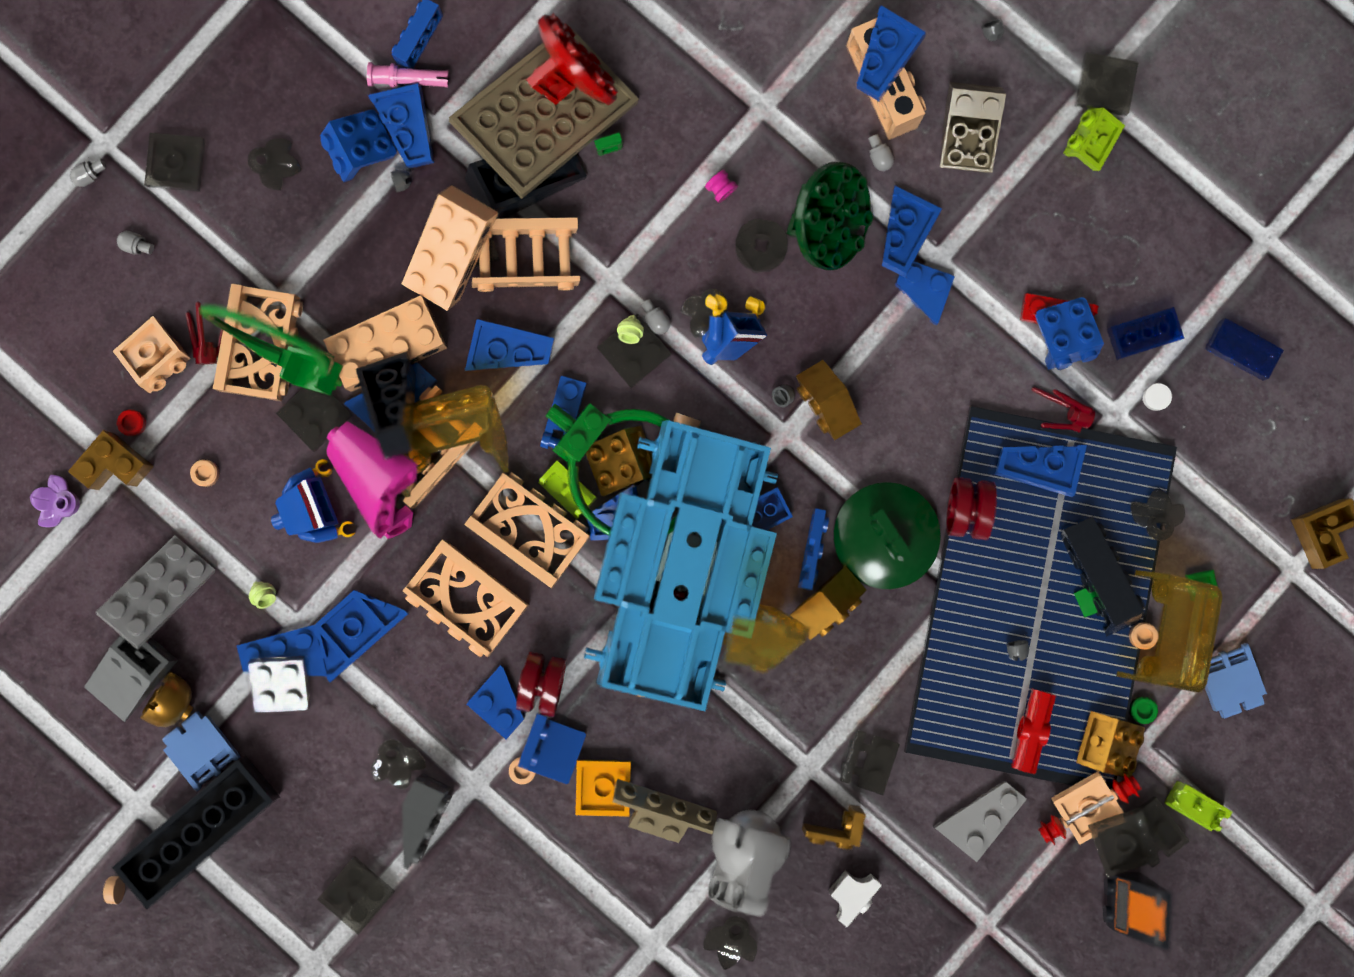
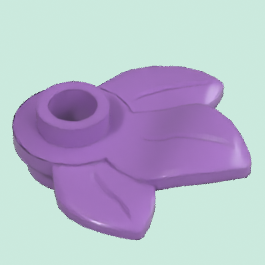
M50 475L48 487L37 488L30 495L31 504L34 508L41 511L38 519V525L41 527L58 526L64 517L72 516L80 507L79 498L69 491L67 481L57 475Z

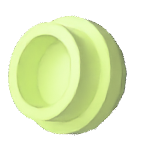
M635 315L623 319L618 324V338L622 342L635 344L643 337L644 328Z
M256 581L250 589L249 600L252 605L259 609L267 608L275 602L276 590L270 583Z

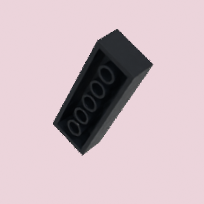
M246 756L240 758L117 862L112 869L147 910L158 903L278 800L280 796Z

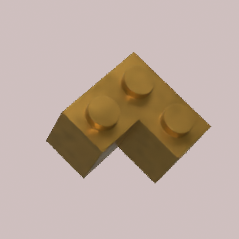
M824 360L796 375L800 384L797 387V391L804 401L809 400L808 404L815 416H819L816 422L824 434L828 432L836 440L862 425L847 388Z
M103 430L68 472L88 489L100 490L113 474L126 485L137 487L154 466L115 433Z
M1352 498L1339 499L1291 519L1312 569H1325L1349 559L1338 533L1354 527V501Z
M845 566L833 575L818 591L802 602L789 617L809 640L818 634L823 637L834 627L832 625L834 622L839 625L850 616L848 610L851 612L862 603L860 597L867 590Z

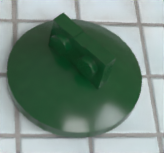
M844 162L827 163L817 169L806 184H802L796 202L797 205L786 234L797 238L801 253L812 266L823 270H837L848 264L858 252L863 250L868 227L873 222V213L871 212V201L866 177L851 164ZM860 226H865L863 236L857 235Z
M892 482L872 484L851 495L839 510L833 529L834 548L842 566H846L859 582L879 589L901 588L921 578L934 563L941 540L939 521L930 503L914 489Z

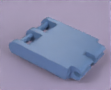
M1248 643L1241 644L1240 648L1229 652H1218V656L1204 661L1202 659L1196 660V665L1212 709L1216 712L1219 711L1222 718L1225 719L1241 713L1242 710L1239 703H1242L1244 710L1264 705L1262 695L1267 693ZM1221 661L1220 663H1217V664H1214V665H1209V664H1212V663H1214V662Z
M197 711L181 723L186 730L185 733L180 727H176L162 740L167 745L164 752L193 789L198 792L202 789V784L212 776H218L221 773V769L232 760L237 761L240 758V754L209 715L203 717ZM228 754L230 755V756L227 757L224 761H222L219 765L216 764V763H218L221 759H223L224 757H226ZM210 769V772L208 774H206L199 781L197 780L201 775L205 774L206 771Z

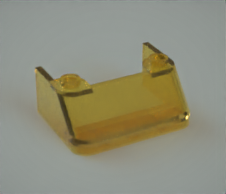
M479 385L414 402L412 451L402 455L417 464L416 473L424 471L429 466L431 453L480 441V446L485 453L493 454L503 473L508 472L507 437L495 397L490 388L485 385ZM411 485L401 491L405 497L411 496Z
M1136 570V576L1153 580L1152 596L1156 602L1164 604L1155 657L1144 656L1137 666L1136 675L1117 671V677L1192 692H1201L1206 687L1222 603L1221 590L1215 585L1170 574Z
M704 595L702 596V600H701V604H700V608H699V612H698V616H697V620H696V625H697V623H698V619H699V615H700V611H701V607H702ZM759 604L755 620L733 617L730 633L725 632L722 642L726 645L724 661L750 665L753 670L768 672V668H775L808 639L810 628L778 608Z

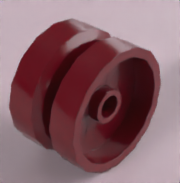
M954 478L947 507L946 529L948 536L964 537L969 529L972 539L988 540L993 528L996 511L997 490L995 482L980 480L974 487L971 479Z
M530 651L520 676L516 709L531 712L535 707L537 697H540V715L554 717L562 690L567 659L552 657L549 660L546 672H544V654Z

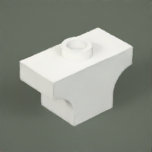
M846 870L841 874L828 891L839 902V910L836 916L842 924L848 927L859 912L863 914L872 904L871 898L882 886L879 880L872 874L864 878H856Z

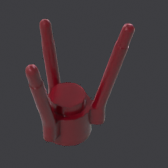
M196 302L199 342H197L191 313L186 312L195 364H217L223 330L221 329L217 348L214 347V342H205L203 316L200 312L201 303Z
M1032 387L1033 392L1069 409L1067 419L1071 421V424L1043 422L1041 423L1042 428L1066 429L1080 432L1082 428L1088 429L1092 425L1096 413L1092 407L1080 403L1057 389L1053 390L1055 394L1053 395L1037 387Z

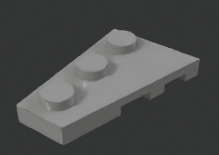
M1003 781L979 796L971 804L959 809L954 815L933 827L977 862L1027 799L1007 782Z

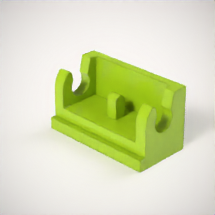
M556 461L539 479L538 483L578 519L582 512L571 495L568 485V470ZM579 481L581 493L589 507L597 498Z
M1178 780L1164 802L1167 806L1211 832L1212 830L1221 831V820L1223 818H1230L1233 813L1231 810Z

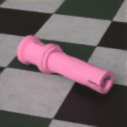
M368 62L367 65L368 86L387 84L391 88H395L398 84L413 85L418 83L419 85L448 88L449 81L437 79L449 78L448 70L399 68L395 63H391L390 66H382Z

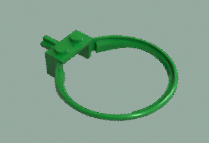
M206 304L200 307L202 316L212 324L238 339L260 357L281 366V379L292 385L330 396L337 386L341 387L342 381H340L339 374L343 366L333 361L335 356L322 351L311 343L285 330L246 314L216 305ZM216 316L253 327L297 348L288 346L287 350L277 347L229 325Z
M590 403L574 419L562 408L554 404L545 416L566 433L552 451L568 463V485L579 510L597 529L610 535L611 527L594 515L583 498L579 485V467L575 466L576 461L579 462L608 423L612 425L624 421H643L661 427L662 421L669 419L657 413L640 409H625L603 414ZM677 516L670 521L667 535L674 531Z

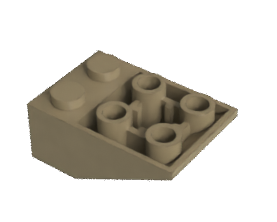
M949 83L940 167L992 173L1006 93L1002 87Z

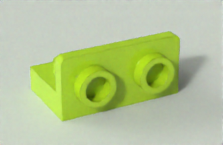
M1090 108L1081 116L1080 123L1074 134L1068 139L1067 147L1063 153L1068 157L1076 156L1093 171H1100L1125 125L1105 108Z

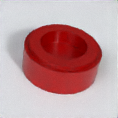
M125 410L117 418V427L122 434L135 437L145 430L146 419L138 411Z

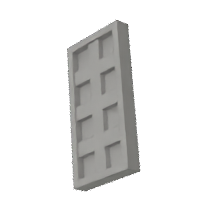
M174 535L96 611V614L136 649H139L215 573V569Z

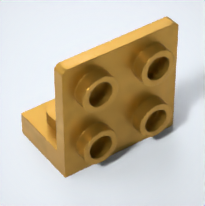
M641 426L623 429L598 440L585 453L601 496H606L637 482L652 478L653 474L649 473L653 460L651 451L637 448V444L641 443L638 442L639 438L646 439Z
M1091 711L1076 763L1124 777L1125 773L1127 777H1130L1137 766L1136 759L1139 748L1144 742L1145 727Z
M849 804V810L844 811L841 826L844 827V831L805 823L802 825V830L812 843L824 845L826 841L836 843V847L852 850L853 846L860 847L866 814L860 806Z

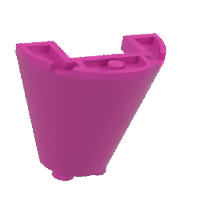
M348 421L340 428H333L327 436V439L330 441L327 446V456L372 533L380 539L383 536L390 539L411 528L413 511L406 505L398 510L395 506V496L416 481L417 464L402 454L385 460L377 439Z

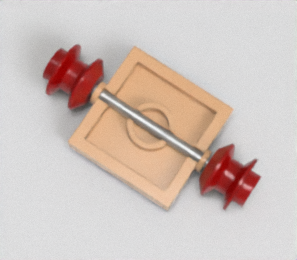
M1097 771L1052 797L1051 799L1062 818L1059 819L1054 815H1050L1051 822L1045 824L1040 821L1042 827L1038 830L1046 843L1052 841L1056 845L1055 838L1058 836L1066 839V829L1070 828L1078 843L1082 844L1126 819L1127 817L1116 800H1118L1117 796H1119L1121 801L1129 803L1128 797L1134 794L1140 797L1137 791L1141 790V787L1134 776L1127 777L1124 773L1123 781L1118 782L1113 779L1112 787L1115 790L1114 792L1113 789L1110 790Z

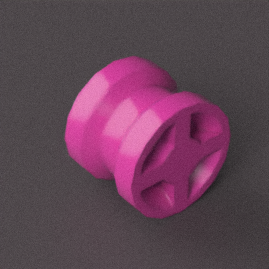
M723 169L706 183L705 188L708 191H712L715 194V200L720 203L728 198L738 188V185L735 181H730L728 173Z

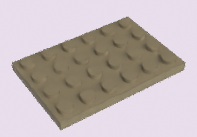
M576 32L574 39L577 42H581L588 52H593L601 62L599 67L602 71L606 70L614 79L615 83L613 86L618 91L616 94L617 100L614 103L607 105L599 102L576 87L562 101L555 105L544 94L541 95L534 90L527 82V79L537 67L542 66L551 58L543 42L449 117V122L521 199L631 110L639 101L634 93Z

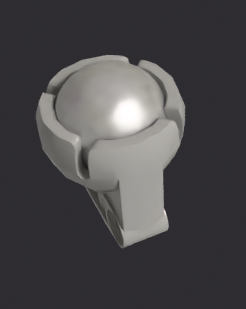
M747 810L737 813L729 820L719 818L715 824L712 833V849L717 865L714 876L709 883L708 895L716 904L729 910L756 916H762L768 906V892L772 876L782 868L791 848V838L781 834L777 823L769 815L756 810Z

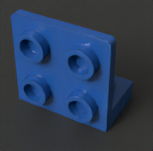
M537 714L517 767L568 784L586 734Z

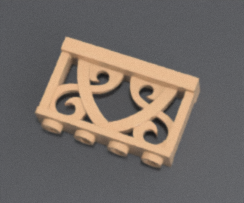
M231 284L228 309L251 317L254 316L256 319L276 327H283V330L298 337V328H295L297 317H301L303 303L300 302V297L291 293ZM247 296L266 298L261 308L258 309L247 302ZM282 302L285 305L286 314L282 319L276 317L279 309L271 311L269 316L265 314L271 304ZM225 318L226 323L249 335L257 330L253 327L245 329L242 323ZM223 330L213 389L225 393L283 401V396L288 394L289 382L280 378L281 366L277 365L275 367L271 365L272 362L264 358L254 363L251 352L245 346L239 344L238 339ZM270 335L275 346L287 350L288 346L292 347L291 344ZM238 354H245L248 366H245V360L237 363ZM259 372L260 378L267 382L265 379L266 374L272 373L274 375L273 385L268 389H261L255 381V374ZM248 376L251 388L232 386L233 379Z
M512 472L509 476L502 473L464 525L550 588H553L590 538V535L586 533L589 528L577 519L574 523L570 522L565 518L566 511L555 503L552 507L548 506L543 502L546 498L534 488L529 492L521 485L524 481ZM504 489H513L517 493V500L512 502L507 496L506 504L509 509L504 510L499 503V494ZM525 496H527L529 499H531L533 502H535V503H536L537 505H539V506H536V505H525V506H523L524 501H525ZM493 501L499 513L484 523L480 522L479 519ZM549 513L562 523L553 528ZM520 515H539L544 528L545 543L529 541L520 546L519 549L514 547L513 545L517 539V528L511 518ZM505 520L511 527V533L508 536H503L500 533L501 528L506 527L502 523ZM563 530H569L574 535V544L568 549L554 547L555 541L558 543L566 541L560 537V533ZM532 546L545 548L544 553L538 550L539 554L535 558L531 557L529 550ZM553 554L567 555L555 573L551 574L548 570Z
M446 540L440 541L430 557L403 589V592L407 594L405 599L416 608L420 605L429 611L426 615L437 624H440L442 621L449 627L447 632L459 641L463 638L471 645L468 648L479 657H482L483 654L487 657L492 654L529 606L524 600ZM444 554L447 558L441 575L429 572L440 556ZM463 571L466 578L463 582H456L450 580L451 575L457 578V572ZM428 578L440 581V586L430 585L427 587L434 590V595L431 598L425 597L420 591L422 581ZM476 580L479 581L481 585L478 588L477 601L482 612L472 614L455 613L450 598V586L458 588L467 587ZM486 593H491L494 596V600L488 602L492 607L490 609L486 607L483 601V596ZM441 600L443 612L433 604ZM511 606L515 611L501 628L495 616ZM490 619L494 626V636L487 641L480 640L476 635V629L481 627L485 630L486 634L488 628L484 620ZM457 623H470L468 631Z

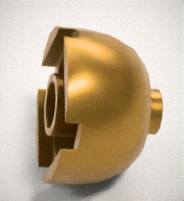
M171 671L162 680L165 683L164 686L161 685L159 689L155 690L142 712L143 715L140 717L142 720L157 727L172 726L179 719L185 721L193 709L189 705L192 698L191 688L184 679Z

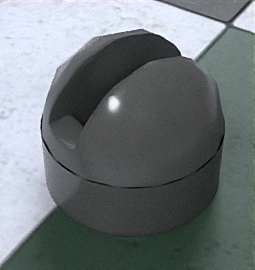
M1001 19L989 21L981 26L987 40L994 42L1003 37L1004 26Z
M396 170L390 172L396 192L404 191L410 187L412 180L407 179L410 177L407 171Z
M780 385L773 390L772 399L777 406L786 407L794 401L795 391L790 385Z
M1016 640L1006 644L1008 655L1012 660L1017 661L1019 658L1020 661H1023L1028 657V641Z

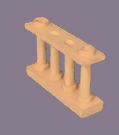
M495 219L479 256L480 278H472V288H478L480 292L494 291V287L558 286V290H573L574 286H578L580 276H571L569 237L572 234H576L578 219ZM518 234H529V237L532 238L533 277H517L516 238L519 237ZM545 234H556V237L559 238L560 276H544L543 238ZM492 235H502L505 238L507 277H491L489 239L492 238Z
M436 385L433 389L428 387L419 397L421 402L414 408L413 426L441 451L440 454L443 457L435 464L434 462H428L413 447L412 451L404 453L417 464L424 475L418 484L413 482L404 489L406 497L402 501L413 509L417 507L486 431L476 421L472 425L470 423L466 424L438 398L443 391ZM430 406L459 431L458 435L461 437L454 445L451 442L448 444L420 418Z

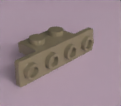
M620 779L615 783L613 802L635 809L629 819L630 828L677 843L680 842L688 827L709 834L713 833L717 822V812L715 810Z

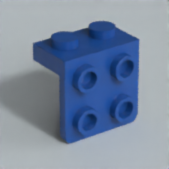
M367 110L329 121L320 135L321 144L328 151L333 161L334 170L341 176L343 182L353 180L360 168L394 158L397 153L377 112L374 110Z
M1080 297L1036 312L1035 318L1048 349V354L1045 358L1048 370L1054 368L1063 370L1070 367L1073 362L1080 360L1082 362H1089L1098 357L1104 342L1085 298Z

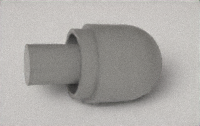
M878 134L869 137L868 139L872 146L869 152L874 167L879 171L889 170L894 163V157L889 146L886 143L882 144Z
M102 159L94 163L90 161L83 162L71 170L70 179L74 185L85 187L96 181L99 177V172L106 169L107 166Z
M123 231L117 237L118 247L127 253L140 255L142 252L152 254L154 251V245L146 242V239L140 234Z
M650 299L643 302L641 306L647 313L644 317L650 329L656 334L666 333L671 323L664 310L660 307L655 308Z

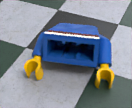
M716 294V297L712 295L707 296L706 306L713 310V315H710L709 330L702 336V341L707 348L702 353V357L707 364L714 365L718 360H736L767 336L760 323L761 319H758L766 307L763 301L754 297L747 299L745 308L751 311L752 314L724 312L721 315V312L727 307L726 299Z
M321 459L317 461L314 469L307 468L289 478L282 490V496L276 499L275 502L279 513L271 517V523L276 530L285 528L289 536L297 534L301 540L314 543L337 539L339 535L351 537L355 534L347 535L343 532V527L346 524H353L350 521L344 522L338 528L335 527L339 523L321 480V477H328L333 472L332 468L325 472L320 471V467L328 463L327 460Z

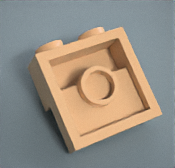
M154 316L113 350L136 383L149 393L163 389L166 385L165 380L173 373L182 372L186 368V362L190 359L180 344L170 336Z

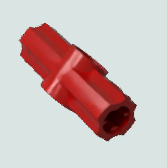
M1032 689L1025 716H1022L1018 725V743L1012 768L1028 773H1036L1042 747L1047 744L1050 736L1051 724L1049 721L1056 695Z

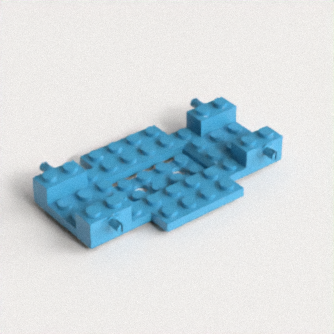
M666 420L662 421L659 436L655 441L640 437L638 442L641 443L637 444V448L652 451L653 460L649 473L653 475L647 498L644 499L624 493L619 495L593 598L594 600L618 605L619 609L613 631L609 630L606 645L602 651L586 647L585 652L595 655L584 653V659L599 662L600 669L596 683L601 687L705 711L710 690L715 689L722 692L725 690V687L715 684L726 686V680L714 678L725 632L751 638L777 533L751 526L762 482L776 484L777 480L773 478H778V473L765 471L771 450L770 447ZM675 507H677L679 511L675 519V527L671 543L668 547L665 567L661 574L662 579L655 599L653 614L648 613L649 604L672 513ZM723 519V523H722V527H721V531H720V535H719V539H718V543H717V547H716V551H715V555H714V559H713V563H712V567H711V571H710V575H709V579H708V583H707V587H706V591H705V595H704V599H703V603H702V607H701V611H700L698 623H697V625H696V620H697V616H698V612H699V608H700V604H701V600H702V596H703V592H704V588H705V584H706V580H707V576H708V572H709V568H710V564H711V560H712V556H713V552H714V548H715V544H716V540H717V536H718V532H719L721 520ZM691 532H697L701 536V543L698 547L692 548L687 544V536ZM678 585H684L688 590L687 597L682 601L676 600L673 595L674 588Z

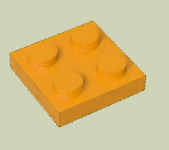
M577 760L575 815L630 816V808L614 803L613 795L615 783L618 779L630 783L631 761Z

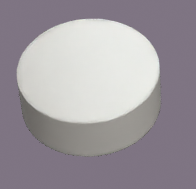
M1160 383L1147 387L1143 393L1144 404L1147 408L1154 411L1166 408L1172 400L1170 389Z

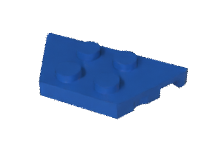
M353 590L314 625L316 638L320 644L321 658L324 659L327 671V680L333 682L410 613L390 603Z

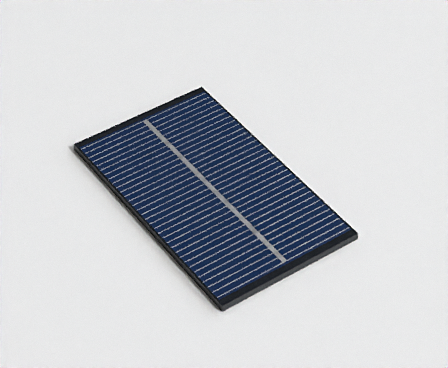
M970 406L956 477L971 479L974 487L980 480L995 482L997 490L995 518L988 540L972 539L969 529L964 537L948 536L946 529L904 752L1073 786L1098 771L1076 763L1090 712H1096L1125 722L1128 720L1140 649L1133 646L1130 642L1129 632L1132 626L1107 637L1103 630L1107 626L1104 617L1097 616L1095 613L1084 618L1074 595V592L1084 588L1080 578V574L1083 572L1081 568L1077 570L1074 567L1060 536L1064 529L1090 517H1094L1096 523L1100 522L1106 532V537L1104 538L1109 547L1113 546L1119 556L1118 564L1122 570L1128 572L1132 580V585L1130 586L1135 595L1139 594L1145 604V609H1143L1145 613L1137 623L1145 622L1177 447L1084 428L1080 432L1066 429L1042 428L1041 423L1054 422ZM1087 445L1076 493L1073 497L995 475L1000 452L1003 447H1072ZM1016 640L1028 641V657L1023 661H1020L1019 658L1017 661L1012 660L1007 652L1006 644L1008 642ZM1032 689L1056 695L1049 721L1051 724L1050 736L1047 744L1042 747L1035 774L1011 767L1018 743V725L1022 716H1025ZM1098 771L1108 788L1115 791L1112 784L1113 779L1117 780V775Z

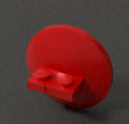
M552 13L550 16L544 14L538 20V26L546 50L551 58L542 66L537 67L527 79L530 86L541 95L544 94L555 105L562 101L576 87L599 102L607 105L614 103L617 100L616 94L618 93L613 86L615 81L606 70L602 71L599 67L601 64L600 60L593 52H588L581 42H577L574 39L576 36L575 32L567 23L563 24L555 13Z

